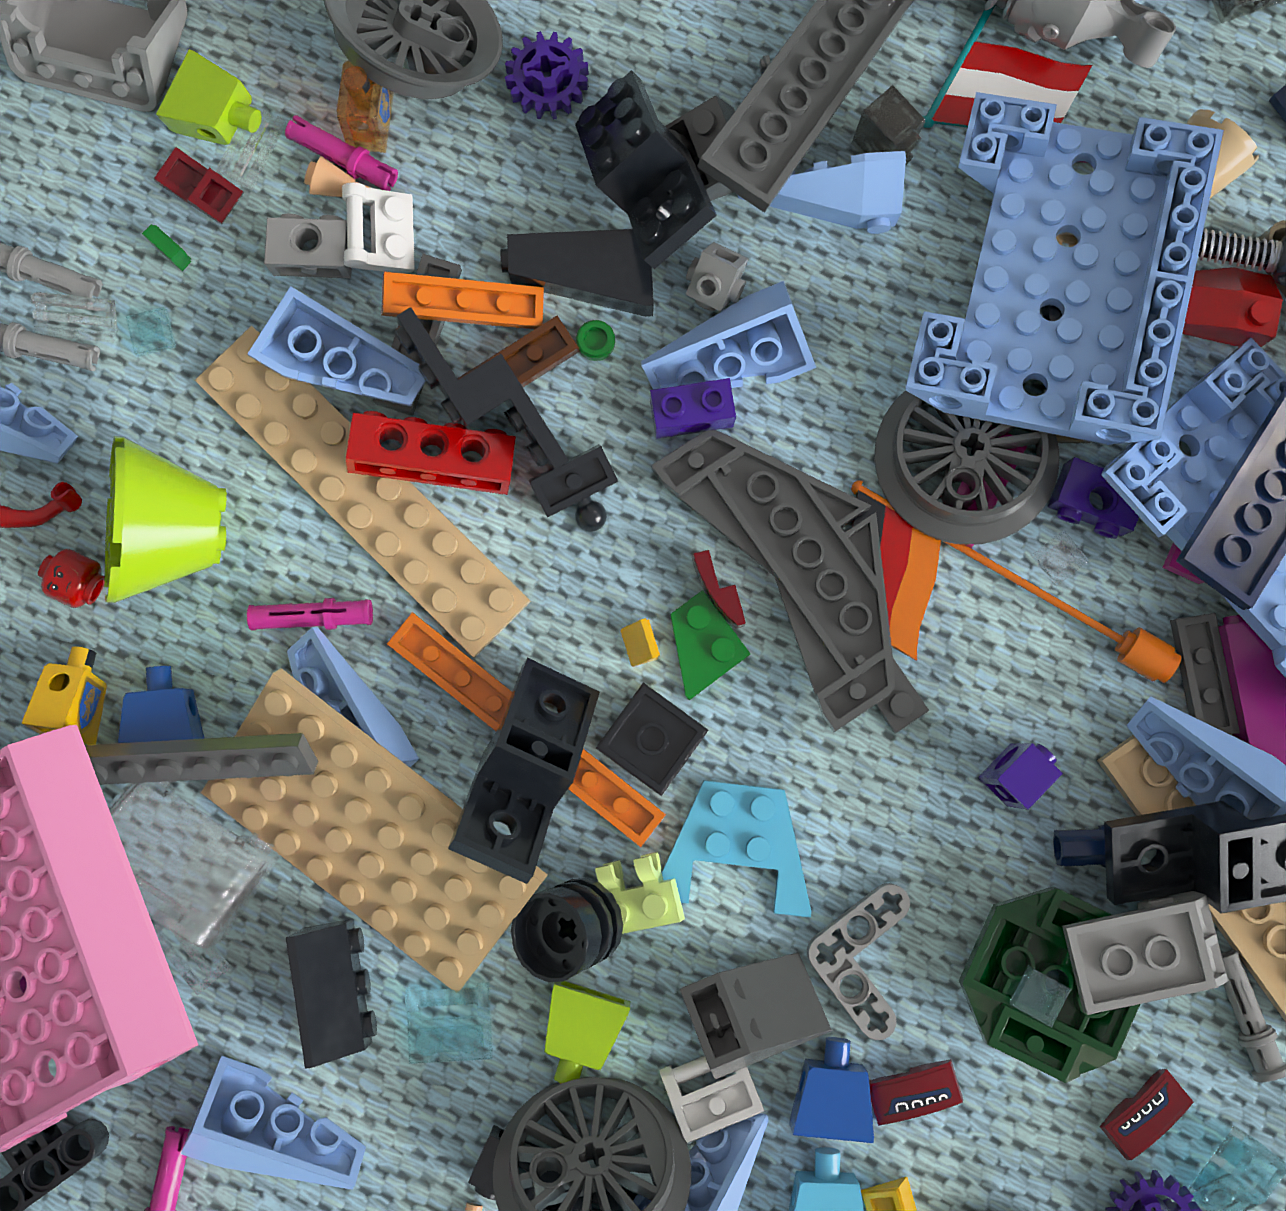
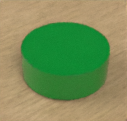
M591 320L584 323L576 335V344L579 347L580 354L592 361H600L610 356L615 347L613 329L607 323L600 320Z

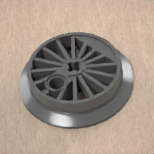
M323 0L326 12L333 24L336 41L351 64L371 81L404 96L418 99H440L452 96L466 86L475 84L487 77L496 67L502 53L503 36L501 27L487 0ZM398 52L395 64L387 60ZM406 57L409 69L403 68V64Z
M904 391L890 406L880 424L874 454L876 474L883 494L904 521L923 534L937 540L954 544L975 545L1006 538L1024 528L1041 512L1051 497L1059 472V447L1056 434L1031 430L1032 433L999 438L1016 427L1001 424L989 431L995 422L986 421L979 429L981 421L979 419L972 418L970 423L969 417L957 415V419L954 414L944 413L935 408L944 421L943 423L920 408L926 403L925 401L908 391ZM912 418L935 434L908 429L905 426L909 419ZM903 441L934 448L903 453ZM1035 445L1036 456L1006 449ZM965 446L972 448L971 453L974 456L966 454L967 449ZM941 460L912 477L907 467L909 464ZM1005 463L1035 469L1032 480ZM944 471L942 482L932 496H929L919 485ZM996 474L1022 490L1023 493L1013 499ZM983 479L1002 506L993 509L988 508ZM952 483H966L969 486L970 494L960 495L956 493L952 488ZM976 502L977 511H967V508Z
M585 1077L562 1084L558 1082L543 1089L530 1098L515 1113L506 1126L496 1150L493 1167V1188L498 1211H542L548 1205L562 1203L558 1211H571L577 1199L581 1196H584L582 1211H591L594 1192H596L600 1210L611 1211L605 1188L624 1211H640L619 1184L651 1200L643 1211H685L691 1186L690 1153L679 1124L671 1112L655 1096L643 1088L621 1079ZM595 1097L591 1136H589L579 1098ZM604 1097L617 1100L618 1103L600 1134ZM570 1101L579 1134L556 1106ZM629 1107L632 1120L614 1133ZM547 1114L564 1137L537 1122ZM637 1133L638 1139L628 1141ZM530 1135L552 1148L527 1147L523 1145L527 1136ZM643 1153L645 1158L632 1156ZM593 1160L594 1164L598 1167L591 1168L587 1161ZM519 1161L531 1162L529 1166L530 1171L519 1174ZM547 1171H555L561 1175L558 1180L552 1183H546L539 1179ZM630 1172L650 1174L653 1185ZM531 1187L535 1198L530 1201L523 1189Z

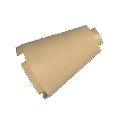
M1199 109L1193 113L1186 124L1224 130L1210 195L1211 199L1251 168L1259 159V155H1252L1257 149L1255 142L1235 122L1225 118L1222 123L1210 119L1215 112Z

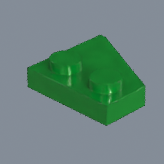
M703 590L670 614L684 692L688 700H691L751 654Z

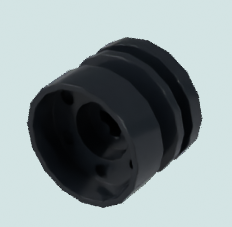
M588 878L570 879L553 888H548L532 895L512 921L511 937L513 949L521 965L534 977L548 983L564 982L613 955L621 942L623 921L621 909L613 894L601 883Z

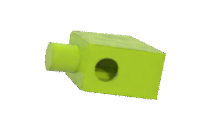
M190 49L156 113L168 129L174 133L222 145L232 143L239 128L251 133L256 132L262 118L260 110L250 107L252 96L238 78Z
M567 981L554 983L544 1053L560 1058L554 1076L555 1081L562 1084L580 1079L583 1066L595 1070L602 1069L629 1014L631 1001Z

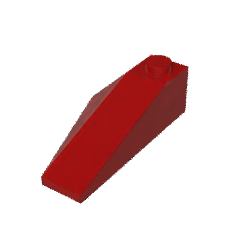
M1235 267L1196 270L1182 334L1238 347L1249 338H1253L1260 347L1264 346L1276 338L1283 302L1273 277Z

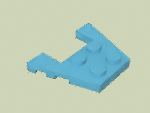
M703 780L662 870L663 880L675 878L681 903L689 904L692 867L695 860L777 870L773 913L811 918L812 911L785 790Z

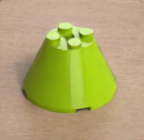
M114 436L109 469L110 497L112 498H107L104 567V587H108L107 595L105 594L106 603L119 602L212 567L213 564H219L221 551H225L226 526H220L221 512L226 510V488H217L213 483L123 436Z

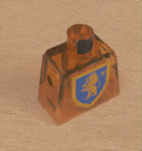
M350 61L343 63L337 104V118L345 143L356 148L361 146L371 152L386 153L394 92L371 81L364 69L359 66H353ZM363 123L369 126L368 129H358Z

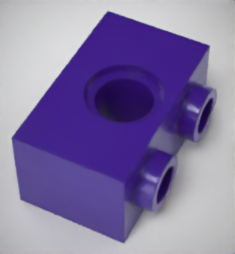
M730 378L650 390V406L656 439L734 427L736 412Z
M1073 457L1063 464L1048 508L1056 510V517L1065 522L1079 524L1080 521H1084L1094 525L1093 531L1106 538L1117 539L1118 535L1124 536L1133 532L1139 516L1101 475L1104 468ZM1091 492L1101 497L1103 501L1102 510L1095 509L1091 505L1089 500Z
M1011 743L984 770L978 779L1007 807L1029 810L1063 773L1054 765L1057 762L1056 757L1039 743L1036 746L1033 743Z

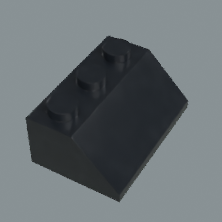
M354 919L304 927L286 937L305 1069L366 1050L372 1043V1037L377 1035V1021L374 1011H367L365 995L371 992V982L368 970H361L359 953L364 952L362 929L360 927L355 928Z

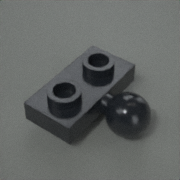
M598 444L569 459L567 463L556 470L549 469L528 481L547 518L576 503L578 508L576 509L575 519L578 526L585 531L593 532L604 526L607 513L604 506L592 500L590 496L618 482V479L602 446Z

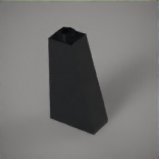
M633 229L507 234V248L500 250L502 273H509L511 284L544 287V293L640 316H653L652 267L644 261Z

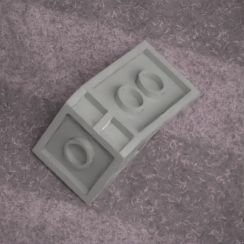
M1196 891L1146 899L1137 903L1138 910L1062 926L1083 1012L1089 1015L1214 989L1226 983L1228 978L1207 896Z

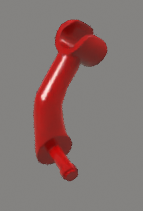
M59 482L51 491V498L53 500L43 507L35 510H18L0 505V528H25L43 525L65 510L67 512L78 510L82 504V498L70 484Z

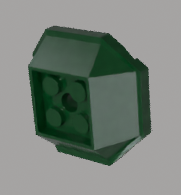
M1056 887L1046 888L993 904L959 979L981 1037L987 1045L1064 1083H1068L1080 1077V1074L1097 1069L1117 1059L1140 1004L1089 1015L1084 1013L1062 927L1068 924L1111 916L1112 914ZM1057 969L1059 973L1057 985L1051 989H1046L1044 986L1046 974L1051 970Z

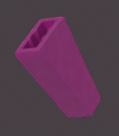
M1240 615L1223 617L1224 625L1218 627L1240 733H1234L1232 736L1273 755L1286 765V677L1275 666L1272 650Z

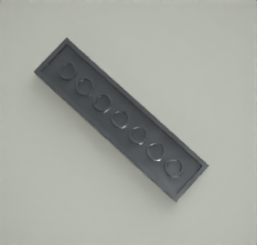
M817 0L702 155L697 167L765 213L914 0Z

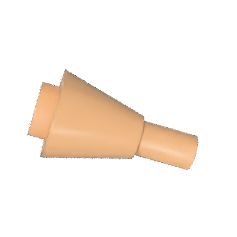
M322 156L319 157L317 163L313 161L309 163L304 179V184L310 186L309 194L341 198L342 185L358 183L356 179Z

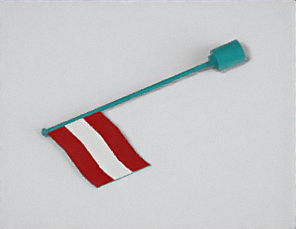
M995 6L989 10L984 9L927 115L921 116L920 123L924 128H931L934 124L968 128L976 92L1057 104L1053 122L1062 123L1093 65L1063 63L1016 47L976 42Z

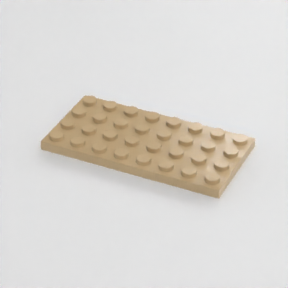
M282 668L271 675L235 737L303 733L318 759L314 774L208 780L201 793L458 994L548 874L536 866L533 877L526 884L449 850L448 847L462 808Z

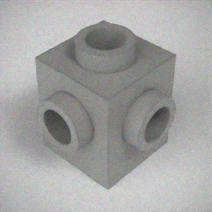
M713 242L702 251L700 258L695 257L686 275V279L691 281L686 295L694 298L696 304L704 309L721 312L731 301L736 303L740 298L746 281L741 279L749 258Z

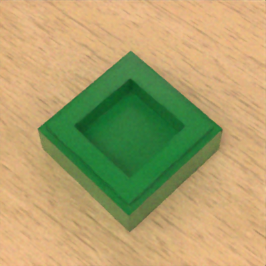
M151 224L142 233L157 250L181 271L191 263V258L156 225L153 226Z

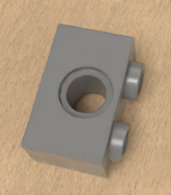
M282 214L280 218L267 217L264 264L273 276L351 278L352 268L344 265V251L347 249V220L334 215H323L319 219H304L296 214ZM318 240V244L314 249L310 251L302 250L307 241Z

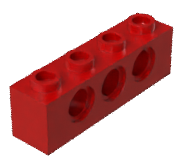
M366 411L363 414L353 413L346 453L347 473L508 495L516 436L507 435L506 432L499 429H486L484 432L469 430L464 425L458 423H446L444 426L428 424L424 419L417 417H406L403 420L387 418L385 414L377 411ZM386 440H396L402 446L396 450H387L381 444ZM433 445L439 447L442 453L437 456H428L422 452V449ZM474 451L479 453L482 459L477 462H469L462 455L465 452Z

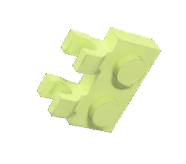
M658 852L640 856L641 858L633 860L637 876L643 882V885L625 888L620 860L605 863L603 866L595 868L598 882L613 894L621 909L623 921L622 934L678 923L685 919L675 878L663 880Z

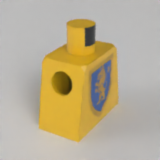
M72 647L66 665L46 664L37 682L22 724L40 735L69 725H77L84 745H96L107 684L92 673L97 653L83 647Z

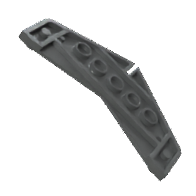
M708 430L699 434L652 465V471L666 489L775 577L821 714L833 732H836L891 694L895 687V672L876 512L848 531L844 532L842 527L868 511L871 507L870 504L717 430Z

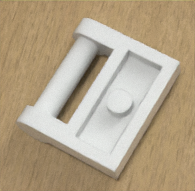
M346 183L342 185V199L346 202L347 249L344 251V265L350 268L373 271L412 273L415 270L412 194L366 188L365 185L360 183ZM362 205L370 206L371 253H368L363 248Z
M705 1056L673 1069L669 1065L659 1070L687 1144L765 1111L747 1067L735 1071V1075L685 1096L681 1093L680 1084L711 1072Z

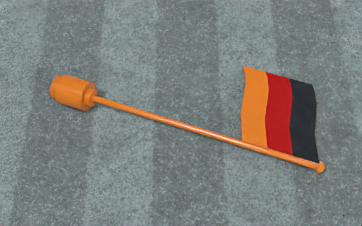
M855 481L851 487L852 493L854 495L857 493L856 498L870 504L871 507L853 520L852 527L875 512L877 515L891 646L917 661L919 631L936 581L941 540L932 538L913 528L896 513L887 499L862 486L863 481ZM945 542L1118 642L1115 647V651L1120 653L1117 661L1151 681L1159 680L1162 683H1166L1176 672L1182 656L1175 652V647L1141 627H1138L1133 632L1127 630L1123 635H1120L968 546Z

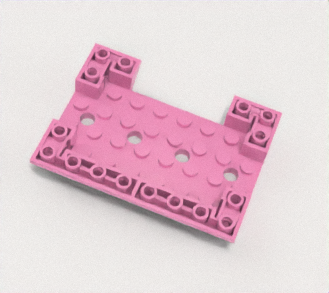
M77 725L56 729L9 744L0 749L1 1153L68 1117L66 1112L100 1093L132 1082L198 1046ZM23 975L27 982L25 993L22 992L19 985V980ZM51 1058L56 1064L55 1078L51 1075L48 1067Z

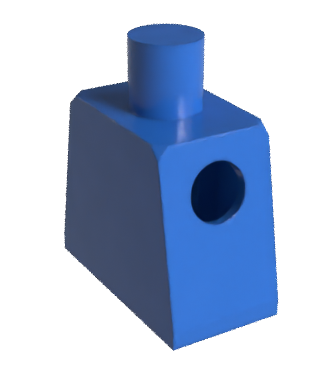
M171 666L146 667L147 691L125 693L123 697L118 743L204 739L193 689H172Z
M826 1037L824 1060L805 1059L789 1122L794 1136L874 1143L869 1075L863 1064L849 1063L850 1040L840 1037Z

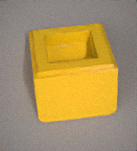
M641 619L620 630L631 666H638L658 659L660 653L649 619Z
M908 1177L861 1190L866 1211H917Z

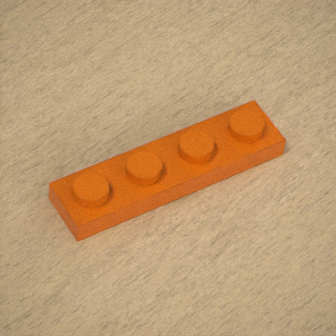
M384 272L381 316L397 317V315L411 307L419 319L536 329L543 324L544 287Z

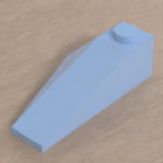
M905 151L852 155L851 164L836 167L828 166L827 160L813 163L814 167L805 170L803 173L795 174V171L792 173L770 204V207L855 229L867 228V232L871 234L887 232L896 225L902 213L906 163Z
M784 281L742 298L641 361V366L653 390L730 378L731 388L743 387V377L765 375L766 384L780 383L816 368Z
M13 383L5 385V389L0 386V451L59 463L74 445L78 436L43 407L27 408L18 399V395L22 391Z
M318 627L309 629L287 650L293 678L408 767H411L419 760L400 724Z
M1151 696L1126 725L1156 764L1165 766L1178 782L1176 789L1184 798L1189 796L1196 805L1224 801L1250 820L1286 814V765L1273 755Z
M221 1055L195 1115L181 1154L222 1168L352 1190L356 1184L366 1146L327 1117L318 1119L316 1122L298 1108L303 1102L300 1097L292 1092L287 1100H285L267 1086L272 1077L262 1069Z
M757 1114L696 1140V1144L689 1150L691 1186L685 1211L738 1210L769 1120L766 1114ZM638 1194L633 1202L640 1211H643L651 1200Z

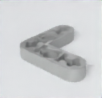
M884 883L876 887L816 934L807 946V957L812 966L861 1031L867 1037L874 1040H884L890 1037L896 1027V1015L853 957L902 920L908 913L910 898L907 892L900 886L892 883ZM887 892L892 896L898 893L900 898L896 904L899 909L896 912H892L889 909L881 912L878 916L884 922L878 926L875 918L864 908L871 904L872 909L876 911L884 904V899L881 897L884 893ZM854 916H863L869 923L868 933L860 939L850 937L847 932V923ZM839 928L842 938L852 947L845 951L844 946L841 944L833 950L832 954L835 959L832 962L828 963L825 959L818 962L816 957L820 952L817 946L822 942L826 946L834 944L838 939L832 933ZM851 974L859 976L862 981V988L859 994L854 997L844 996L840 991L841 980ZM871 993L875 996V999L868 1001L872 1008L878 1014L884 1011L887 1014L883 1017L885 1026L880 1030L876 1026L867 1027L871 1020L862 1007L859 1008L857 1013L852 1009L864 1003Z

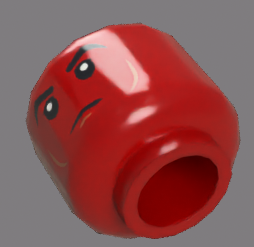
M63 549L55 556L48 555L38 570V576L42 578L41 589L43 593L71 608H79L85 603L91 605L98 598L104 587L105 576L101 575L102 569L100 564L71 549Z

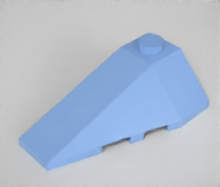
M291 286L247 353L251 358L286 378L410 407L426 382L418 370L420 364Z

